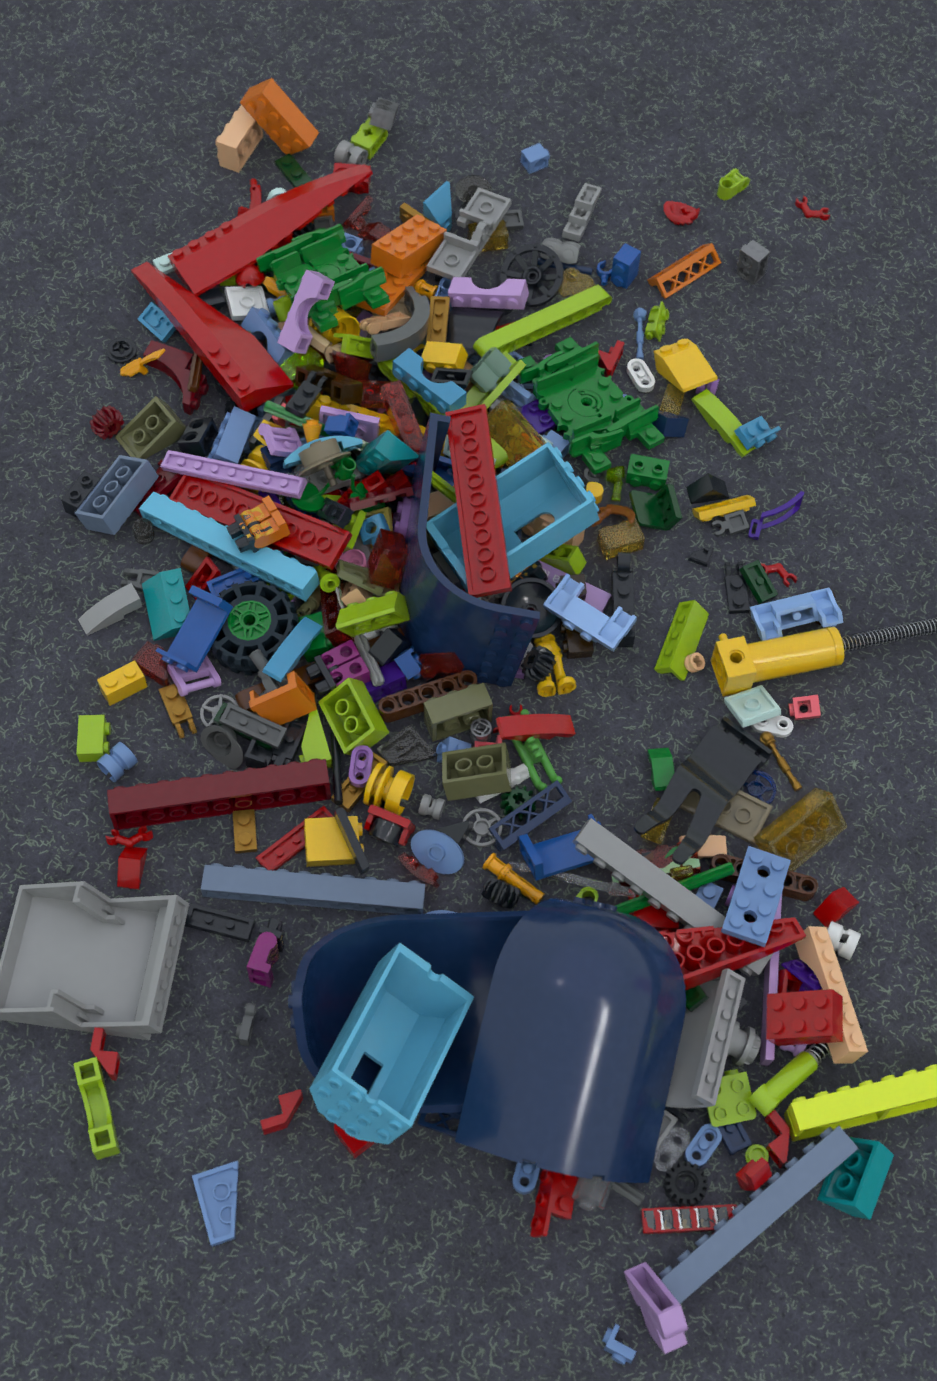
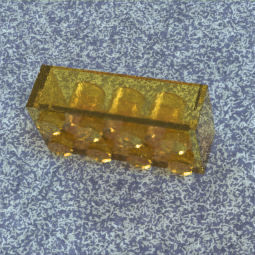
M502 400L488 413L491 438L506 451L508 455L506 464L508 467L516 464L546 444L545 440L510 400Z

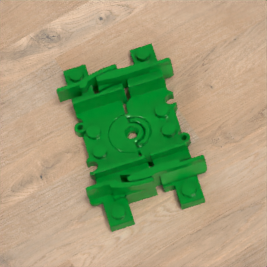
M341 224L328 229L323 227L293 238L291 243L273 251L268 250L264 255L256 258L260 272L272 270L277 289L279 291L285 290L290 296L292 304L306 270L319 272L335 281L328 300L316 302L308 313V318H311L312 323L321 333L338 326L337 318L334 316V314L338 313V305L345 310L366 301L372 309H376L390 302L389 295L380 287V285L387 282L384 269L378 267L370 271L367 263L358 264L354 259L353 253L350 254L348 248L342 247V243L346 242V237Z

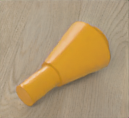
M315 419L306 420V423L302 425L308 443L319 439L322 424L318 423V420Z

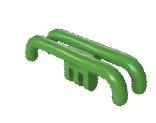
M523 709L520 712V715L529 714L527 709ZM532 736L526 739L524 745L522 741L512 740L522 762L528 768L532 783L539 792L545 789L547 785L542 783L533 764L538 762L542 763L552 783L556 780L560 784L562 783V778L555 773L539 738Z

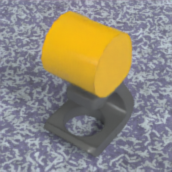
M586 467L583 475V481L587 485L586 492L591 491L596 499L595 503L598 504L602 501L604 491L603 486L599 483V478L605 479L607 470L593 475L590 469Z

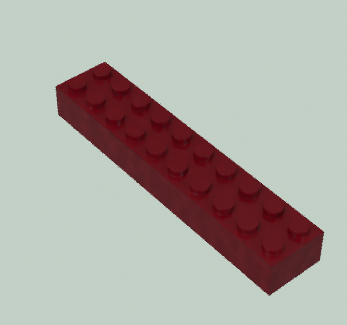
M319 758L311 759L308 762L299 763L293 761L287 765L278 766L273 764L259 769L247 768L244 771L237 772L225 771L222 774L216 775L203 774L195 778L182 777L174 781L160 780L153 784L139 783L132 787L118 786L107 790L109 815L115 830L233 814V811L262 810L331 800L326 759L321 760Z

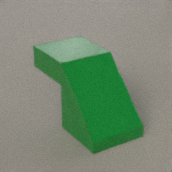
M669 748L647 749L648 759L651 764L653 787L655 791L666 790L675 773Z

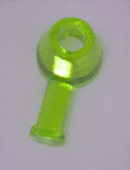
M615 466L607 470V481L614 484L611 501H621V488L624 483L622 482V477H625L624 466Z

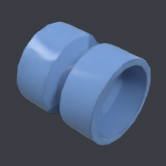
M118 742L110 750V755H103L96 763L105 775L108 773L112 775L109 778L111 781L116 782L124 775V769H131L138 761L126 745Z

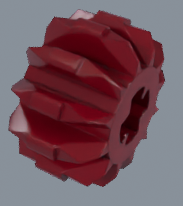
M111 405L108 407L103 406L101 410H97V413L92 415L93 419L89 422L93 433L103 440L106 438L111 439L114 434L117 435V432L122 430L121 426L125 423L122 414Z

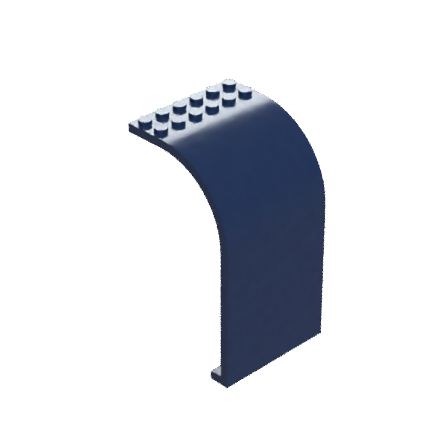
M430 413L419 456L410 481L414 495L407 497V499L412 501L406 537L402 540L398 586L399 592L405 596L410 620L399 623L405 637L412 642L411 645H413L414 650L436 668L450 675L469 670L476 674L478 683H490L500 687L511 686L540 620V612L494 604L471 596L449 581L434 562L426 537L432 471H436L451 416Z

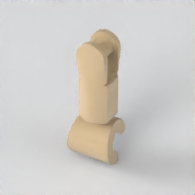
M308 325L309 331L313 336L310 345L325 354L329 364L335 360L340 362L348 357L347 354H341V343L332 346L330 341Z

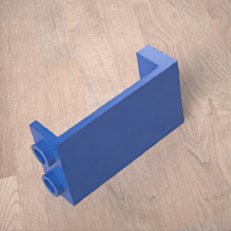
M192 585L189 593L197 598L168 652L158 647L156 652L162 655L161 659L171 665L176 662L177 668L188 672L190 669L197 673L233 606L222 598Z
M592 814L588 815V820L592 818L596 821ZM580 830L536 844H532L527 834L519 836L520 853L535 880L594 863V858L588 854L583 855L575 849L576 845L572 843Z

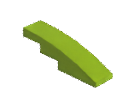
M705 389L691 399L713 430L717 429L723 440L727 444L731 443L741 457L755 449V447L749 450L745 448L734 432L742 424L708 389Z

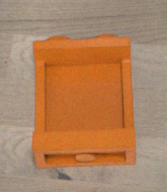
M295 671L287 674V685L260 697L254 690L249 692V706L251 710L257 712L260 717L280 726L317 710L314 692Z

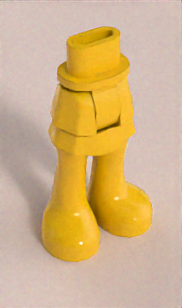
M550 633L544 637L534 639L535 647L540 645L549 649L555 655L554 660L556 664L553 666L558 694L572 692L576 688V681L573 677L565 675L562 664L563 655L555 641V636ZM551 674L550 677L546 676L545 680L537 685V692L542 697L554 696L556 694V687L552 681Z

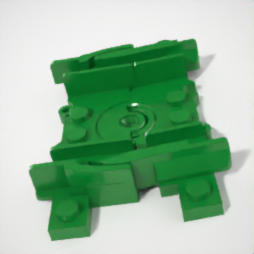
M569 337L555 344L557 352L546 357L538 365L530 355L519 359L526 366L519 373L518 382L523 384L532 380L533 394L539 400L538 408L540 410L548 408V414L558 426L557 431H567L564 432L563 439L570 442L568 452L572 457L582 455V460L593 475L611 468L612 463L604 453L621 446L624 436L629 441L637 437L648 450L664 442L665 437L652 424V422L658 419L659 407L654 405L645 410L640 405V398L634 399L631 395L623 397V392L611 380V375L609 377L602 376L605 369L598 366L599 343L597 341L582 348Z

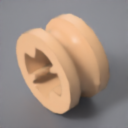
M695 652L686 656L684 665L689 672L695 673L704 669L705 659L700 653Z

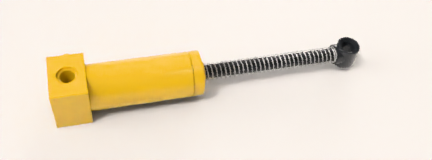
M937 618L925 620L924 622L918 621L909 625L903 624L894 628L891 627L890 629L884 628L875 632H862L861 634H854V636L847 635L846 637H841L838 629L832 626L748 644L744 636L728 639L727 635L722 633L718 636L720 641H717L715 644L711 664L722 696L733 695L751 689L753 683L842 665L844 662V652L848 649L853 650L863 646L868 647L878 643H887V641H898L899 639L902 640V638H913L914 636L917 637V635L921 636V634L935 633L937 631Z

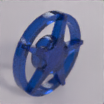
M754 770L751 775H757L756 780L750 783L746 782L743 786L747 787L749 795L763 802L762 796L764 792L773 790L772 797L765 802L770 805L777 792L775 781L769 774L760 770ZM760 775L765 777L772 787H765L760 781Z

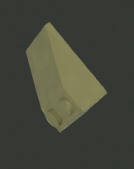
M155 396L115 438L130 457L146 459L175 443L184 433L186 426L167 403Z

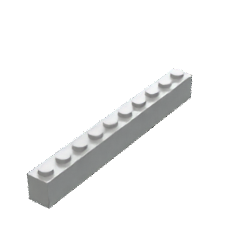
M592 818L587 820L572 841L576 845L575 849L583 855H590L594 858L593 862L602 869L605 867L612 872L611 875L620 882L624 880L630 885L629 889L639 896L643 894L649 899L648 903L656 909L662 908L667 912L666 916L676 923L679 921L685 925L684 929L707 926L719 928L723 926L725 916ZM773 954L741 967L739 970L749 977L751 975H759Z

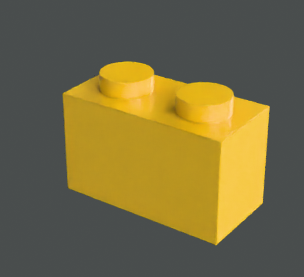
M427 341L421 357L423 358V367L426 372L433 374L436 367L464 369L468 353L462 344Z
M135 660L97 679L100 690L109 706L147 687L145 676Z

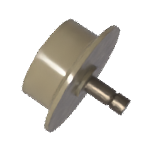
M336 438L322 442L321 440L310 444L309 448L298 454L304 467L298 476L304 477L323 470L332 488L338 485L330 466L341 462L344 457H349L351 452H342Z

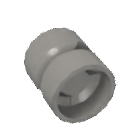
M342 140L338 144L334 154L336 162L362 165L366 163L368 152L365 149L355 146L346 140Z

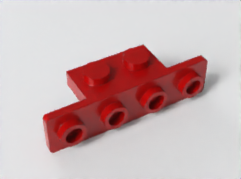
M545 1169L541 1171L539 1191L535 1199V1213L531 1221V1237L547 1236L551 1215L561 1219H571L578 1183L577 1176Z

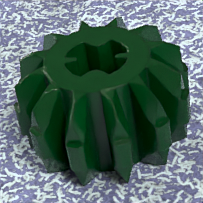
M516 784L514 785V790L503 793L501 795L502 802H500V808L504 809V816L532 798L533 790L526 792L527 787L525 785L522 789H519ZM537 801L532 803L531 812H535ZM517 813L515 816H518V820L521 822L523 815L526 817L527 814Z

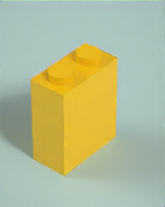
M348 816L359 841V836H362V823H358L357 816ZM335 817L308 818L304 820L307 867L355 864Z

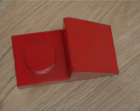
M617 340L615 346H611L609 353L599 350L598 366L605 369L604 377L613 375L623 354L625 342Z

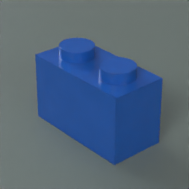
M626 243L614 256L611 273L613 284L625 289L628 288L638 275L641 256L640 250Z

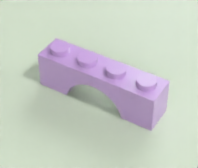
M305 271L277 343L294 353L306 354L313 337L307 324L308 313L316 302L328 300L335 281L319 272Z
M453 277L448 291L451 307L524 310L529 295L526 279H507L498 287L481 289L475 286L469 277Z

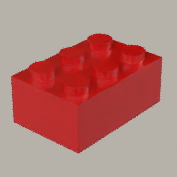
M833 989L767 994L766 1039L776 1046L843 1042V996Z

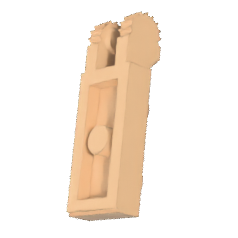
M400 311L389 313L385 317L381 315L373 316L360 321L359 328L363 331L367 330V333L371 335L378 334L379 331H388L390 328L403 326L411 317Z

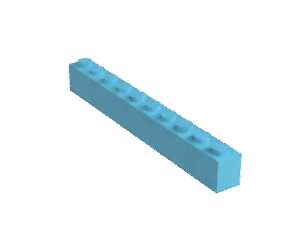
M153 491L139 508L144 521L270 584L276 585L304 601L310 597L320 584L317 571L313 567L305 566L295 558H288L276 549L272 550L266 546L258 548L259 551L253 553L251 549L240 553L234 541L243 537V535L232 539L227 531V525L223 526L215 519L201 515L197 510H190L182 503L170 500L164 494L160 495Z

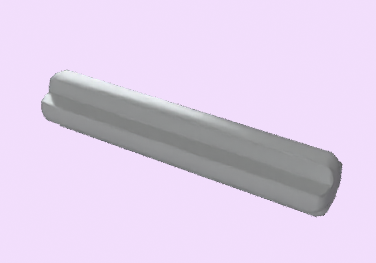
M363 634L355 636V644L370 672L373 685L375 687L382 686L385 679L377 661L368 653L371 647L366 636Z

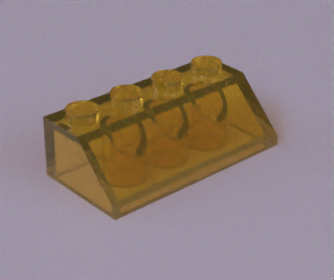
M815 787L753 838L759 850L791 860L788 870L794 871L846 829L847 825L833 794Z

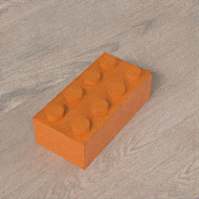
M272 78L250 87L240 101L245 110L286 155H292L310 148L319 134L316 128Z
M417 214L372 244L370 263L377 267H382L384 271L400 279L433 257L443 242L445 231L447 232V229Z

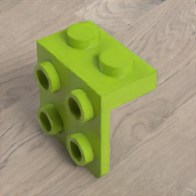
M738 1069L725 1071V1076L721 1079L715 1106L707 1107L710 1124L713 1127L752 1120L757 1115L755 1107L748 1100L752 1093L747 1072L739 1073Z

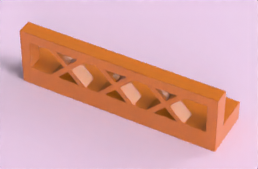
M713 243L704 244L647 281L651 286H657L662 297L666 299L721 264V261ZM709 253L714 260L712 264L705 263L706 256ZM694 263L700 264L698 273L691 272ZM680 272L686 273L684 282L677 281ZM665 281L672 282L671 289L666 292L663 285Z

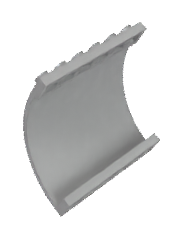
M729 968L722 970L719 981H708L700 985L709 999L692 1012L686 1007L666 1107L703 1108L715 1106L745 983L744 977Z

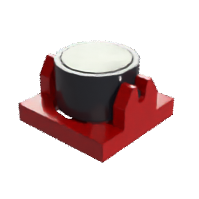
M373 804L370 805L367 811L369 815L364 829L369 831L368 835L391 846L398 847L399 843L405 846L410 835L416 829L411 820Z

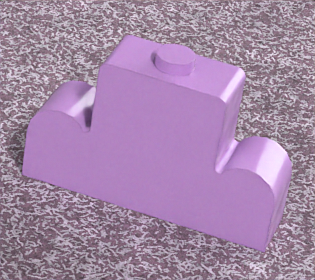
M644 1262L624 1271L635 1303L641 1308L649 1334L663 1353L667 1354L686 1345L687 1340L684 1331L688 1330L682 1307L649 1265Z

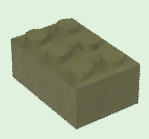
M484 683L471 684L466 689L454 690L445 696L432 697L424 702V723L432 742L470 730L472 722L478 718H484L490 723L492 722L493 703Z
M506 742L442 752V784L447 800L451 801L512 791L511 765Z

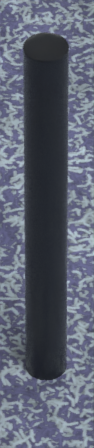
M331 732L334 804L342 805L340 745L334 733Z

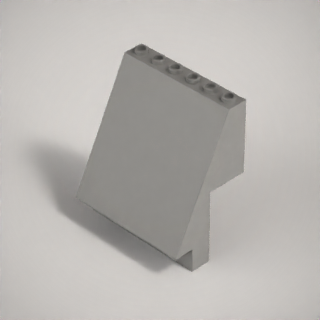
M85 881L20 885L0 959V1020L92 1033L94 1032V1027L104 1028L107 1035L150 1040L151 1033H162L189 903L178 895L110 899Z

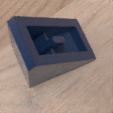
M658 410V419L652 422V424L664 437H684L689 418Z

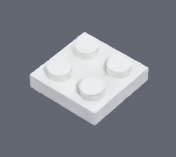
M241 286L225 287V296L232 321H243L251 307L264 308L269 312L262 286H246L245 289Z

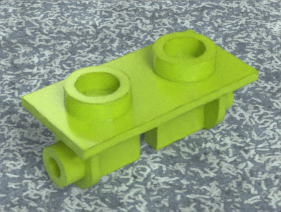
M661 301L660 307L653 306L650 309L649 323H647L644 332L646 339L651 340L654 337L660 342L662 335L665 334V322L669 319V311L665 308L663 301Z

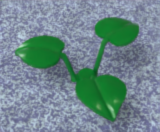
M351 455L344 457L341 462L330 466L331 469L336 471L334 474L335 479L338 478L342 481L351 479V490L353 493H351L350 498L359 496L361 499L366 497L365 493H368L363 483H358L356 488L354 486L356 475L353 472L356 468V462L352 459ZM307 483L301 498L292 497L291 500L295 506L303 511L317 512L325 504L323 503L325 499L321 495L324 494L330 485L327 483L321 491H318L315 485ZM378 502L375 506H371L361 510L364 512H371L373 510L385 508L386 505L385 502Z

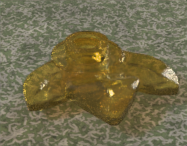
M567 268L564 271V280L560 293L562 297L570 294L575 295L595 286V283L589 275L581 274L575 268Z

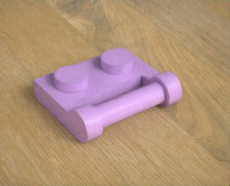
M265 423L259 425L258 432L260 435H263L271 455L288 457L293 451L302 446L295 428H278Z
M207 655L197 673L190 669L188 672L177 668L176 662L167 666V671L177 686L181 697L196 690L211 686L214 688L221 686L220 676ZM209 676V678L205 680L197 681L190 684L185 683L191 680Z

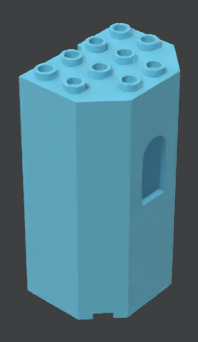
M549 442L496 476L510 578L600 520L597 513L599 508L595 503V497L591 491L586 492L579 476L575 477L572 473L574 472L572 466L568 461H563L560 450L557 447L553 448ZM456 502L427 521L426 529L437 549L450 565L457 578L460 579L461 585L468 593ZM543 514H550L554 517L555 522L523 543L515 533Z
M401 943L397 944L377 963L310 1087L318 1112L324 1115L328 1121L335 1123L344 1129L348 1135L358 1140L390 1144L412 1127L474 999L473 995L444 974H435L431 970L432 965ZM363 1054L381 1066L368 1094L366 1089L351 1079Z

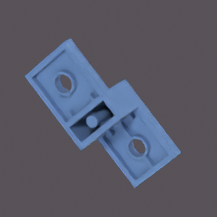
M748 846L721 929L722 933L765 947L791 860ZM761 869L768 872L769 876L761 877L758 875L757 871ZM750 914L754 916L756 921L749 923L743 916Z

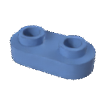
M705 1124L700 1128L685 1151L684 1157L686 1162H691L690 1165L692 1166L694 1164L699 1165L697 1168H701L707 1163L722 1139V1134L718 1127ZM711 1134L713 1136V1140H706L705 1135ZM692 1153H699L701 1158L695 1160L692 1157Z
M525 1161L523 1163L517 1162L512 1184L518 1193L529 1194L534 1190L541 1169L536 1167L537 1162L535 1164ZM522 1178H526L529 1181L527 1186L520 1184Z

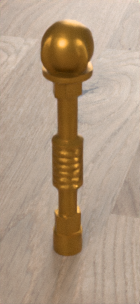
M768 731L763 732L760 735V741L773 751L777 759L776 762L783 773H786L794 791L802 789L801 784L791 773L788 763L776 749L774 744L776 740L772 733Z

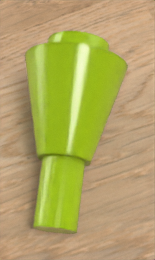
M317 566L316 571L319 574L321 589L325 592L335 591L336 587L338 588L340 584L339 577L325 570L323 566Z

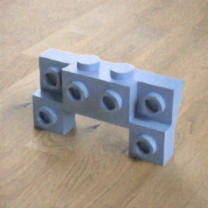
M566 573L557 588L544 602L543 607L559 617L564 627L571 631L573 629L578 631L584 640L598 642L614 652L623 637H626L637 621V617L635 615L630 616L620 606L611 618L578 598L585 588L582 582L579 584Z
M829 587L750 607L751 618L757 627V633L761 641L783 637V629L819 621L823 628L834 627L837 624L843 623L842 611L838 607Z

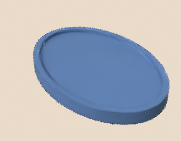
M426 829L417 832L412 837V852L417 860L426 868L441 874H453L462 868L464 854L460 846L448 835L440 831Z

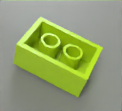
M347 678L318 701L344 754L351 755L353 749L360 745L371 748L389 734L363 681Z

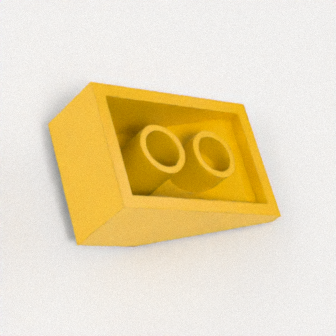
M680 339L677 343L662 346L654 351L657 372L683 393L717 380V375L697 345L689 339Z

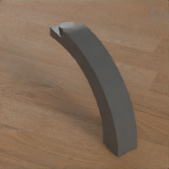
M413 286L405 287L404 304L411 314L410 320L395 330L371 335L370 353L375 362L395 359L408 348L414 350L425 339L429 325L430 305L426 295L420 296L416 293Z

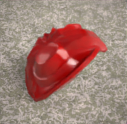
M666 201L664 204L665 215L678 226L680 224L682 226L684 224H692L700 212V208L696 209L681 202Z

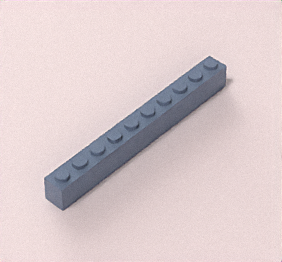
M219 863L204 866L201 884L203 897L404 915L423 914L425 900V884H421L419 881L399 882L397 879H387L385 881L377 880L374 877L362 879L355 878L352 875L333 876L330 873L317 875L311 874L308 871L294 873L286 869L271 871L263 867L248 869L241 865L225 867Z
M829 1126L819 1135L822 1139L815 1144L813 1141L802 1150L804 1152L803 1156L799 1159L793 1157L784 1165L787 1169L781 1175L778 1172L772 1175L767 1180L769 1185L762 1190L759 1187L750 1194L751 1201L745 1206L743 1203L736 1206L731 1211L733 1216L728 1221L724 1218L713 1227L715 1229L714 1233L709 1237L707 1234H704L695 1242L697 1247L691 1253L687 1249L677 1258L679 1263L671 1268L669 1265L658 1274L661 1277L662 1283L680 1304L858 1149L840 1126L834 1129Z

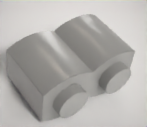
M546 238L542 242V245L552 249L562 262L567 264L577 263L581 247L578 243L572 241L562 242L556 238ZM540 253V256L544 259L549 258L547 255Z

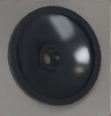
M524 578L514 582L511 585L512 591L504 593L501 605L540 612V620L531 639L544 637L554 631L561 619L546 610L543 604L555 588L548 582L538 578Z

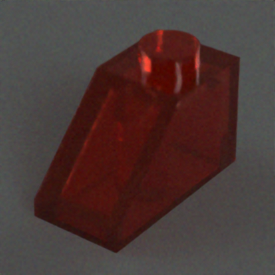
M333 350L332 357L337 373L363 383V386H366L372 364L349 354Z
M147 641L132 658V661H136L143 674L163 687L169 686L167 662L161 659L162 655L156 652L157 647L162 650L164 649L158 644L153 645Z

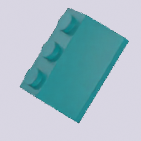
M387 430L368 443L355 462L358 470L363 474L371 475L379 470L382 475L396 473L417 459L419 455Z
M181 568L159 572L142 583L154 641L175 637L190 612Z
M849 1137L858 1149L825 1177L817 1200L853 1217L870 1220L894 1154L880 1141Z

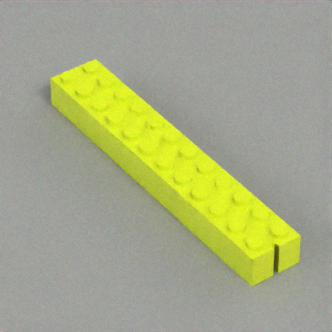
M937 1064L930 1065L925 1068V1071L917 1072L915 1069L904 1072L903 1076L896 1078L894 1075L881 1078L880 1082L873 1083L872 1080L860 1083L859 1087L850 1088V1086L838 1088L837 1092L828 1094V1091H823L815 1094L814 1098L798 1097L793 1099L784 1114L786 1124L790 1128L789 1133L792 1142L819 1136L829 1126L832 1129L840 1126L843 1130L936 1107Z

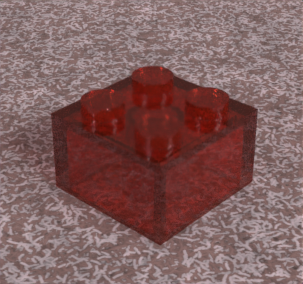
M380 528L367 560L370 584L394 590L396 583L401 581L402 568L406 564L408 556L407 543H405L403 534Z

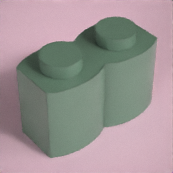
M491 347L481 357L479 362L471 368L473 374L470 381L481 392H491L496 388L498 379L505 377L510 372L509 367L512 363L496 347Z

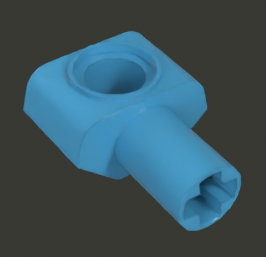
M378 513L365 519L359 532L363 545L372 544L378 560L391 556L385 540L391 531L384 514ZM376 526V531L371 534V529Z

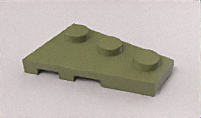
M339 559L336 569L337 576L380 597L385 596V593L389 591L399 592L397 577Z

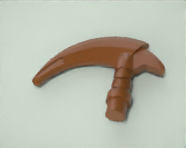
M607 504V506L599 508L597 513H599L600 520L591 526L599 525L610 514L625 516L629 523L632 524L635 520V513L627 506Z

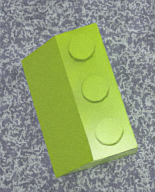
M389 591L385 593V596L379 598L370 597L363 603H350L346 608L340 609L336 628L351 637H355L409 621L410 616L405 596L397 591Z

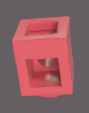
M818 695L792 698V703L788 704L789 715L794 716V720L820 718L821 716ZM806 706L807 712L802 713L800 707Z

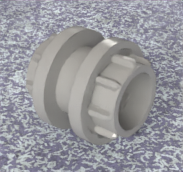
M735 1021L727 1057L728 1055L733 1056V1064L741 1066L743 1063L749 1065L758 1054L761 1038L755 1034V1029L748 1026L744 1031L740 1030V1023Z

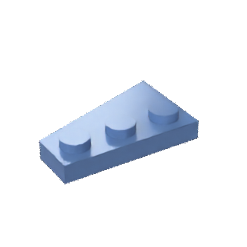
M238 1161L192 1175L212 1247L235 1239Z

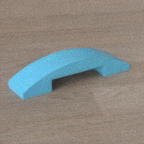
M329 436L313 440L293 451L284 460L283 468L286 469L302 464L298 454L309 448L310 444L321 440L322 442L336 438L341 451L347 452L361 448L363 444L362 439L350 436Z

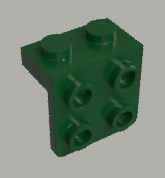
M666 484L656 494L632 490L629 493L633 512L635 513V520L639 526L667 531L682 519L675 488L672 484Z

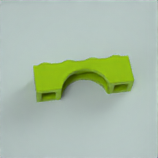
M97 1057L73 1063L86 1110L88 1133L93 1154L97 1160L120 1154L102 1068Z

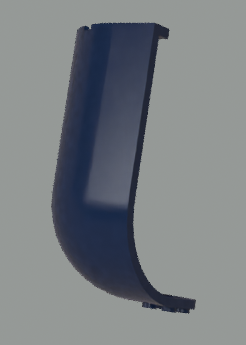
M574 896L572 901L562 898L545 900L530 909L520 919L506 940L493 973L455 1142L518 1163L525 1161L535 1164L537 1162V1168L588 1179L597 1176L602 1177L601 1180L608 1182L649 1183L686 1012V991L680 964L669 943L653 926L636 916L617 911V906Z
M528 911L388 915L354 922L324 936L303 956L297 970L296 979L291 981L292 994L288 995V1007L293 1009L291 1029H295L298 1049L307 1069L316 1078L377 963L397 944L401 943L432 965L431 970L435 974H444L474 996L418 1113L462 1112L493 973L506 940L516 924ZM363 1054L351 1079L366 1089L368 1094L381 1066Z

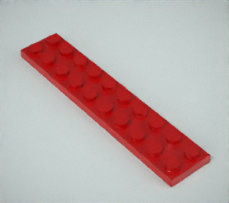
M485 404L445 412L446 416H451L448 439L468 594L480 598L512 591L487 407Z
M188 475L182 476L169 497L170 500L176 503L180 502L190 510H197L201 515L215 519L223 526H229L234 523L235 519L233 516L238 513L240 515L245 510L263 503L262 499L264 498L231 484ZM273 501L285 520L290 535L270 545L333 570L353 535L347 530Z

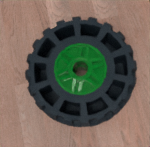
M248 580L242 584L235 583L231 585V588L224 589L219 593V598L228 602L233 608L210 649L214 657L225 668L229 666L234 673L239 674L240 671H243L245 675H253V673H257L259 670L249 658V655L253 651L260 649L269 662L283 641L299 623V619L293 602L290 601L289 596L284 591L280 592L279 587L273 584L269 586L265 581H258L257 583Z

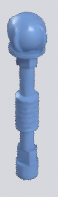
M637 308L633 314L634 320L638 323L636 358L644 360L642 350L644 332L642 331V324L646 319L647 312L643 308Z

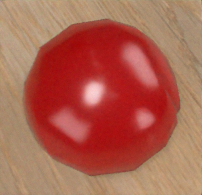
M253 264L237 273L235 282L238 286L245 289L248 283L253 287L258 286L265 280L266 276L263 271L260 272L258 265Z

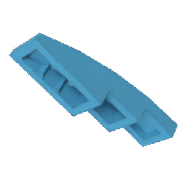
M304 617L283 641L262 672L282 682L287 674L299 663L301 656L309 649L312 641L320 634L323 626Z

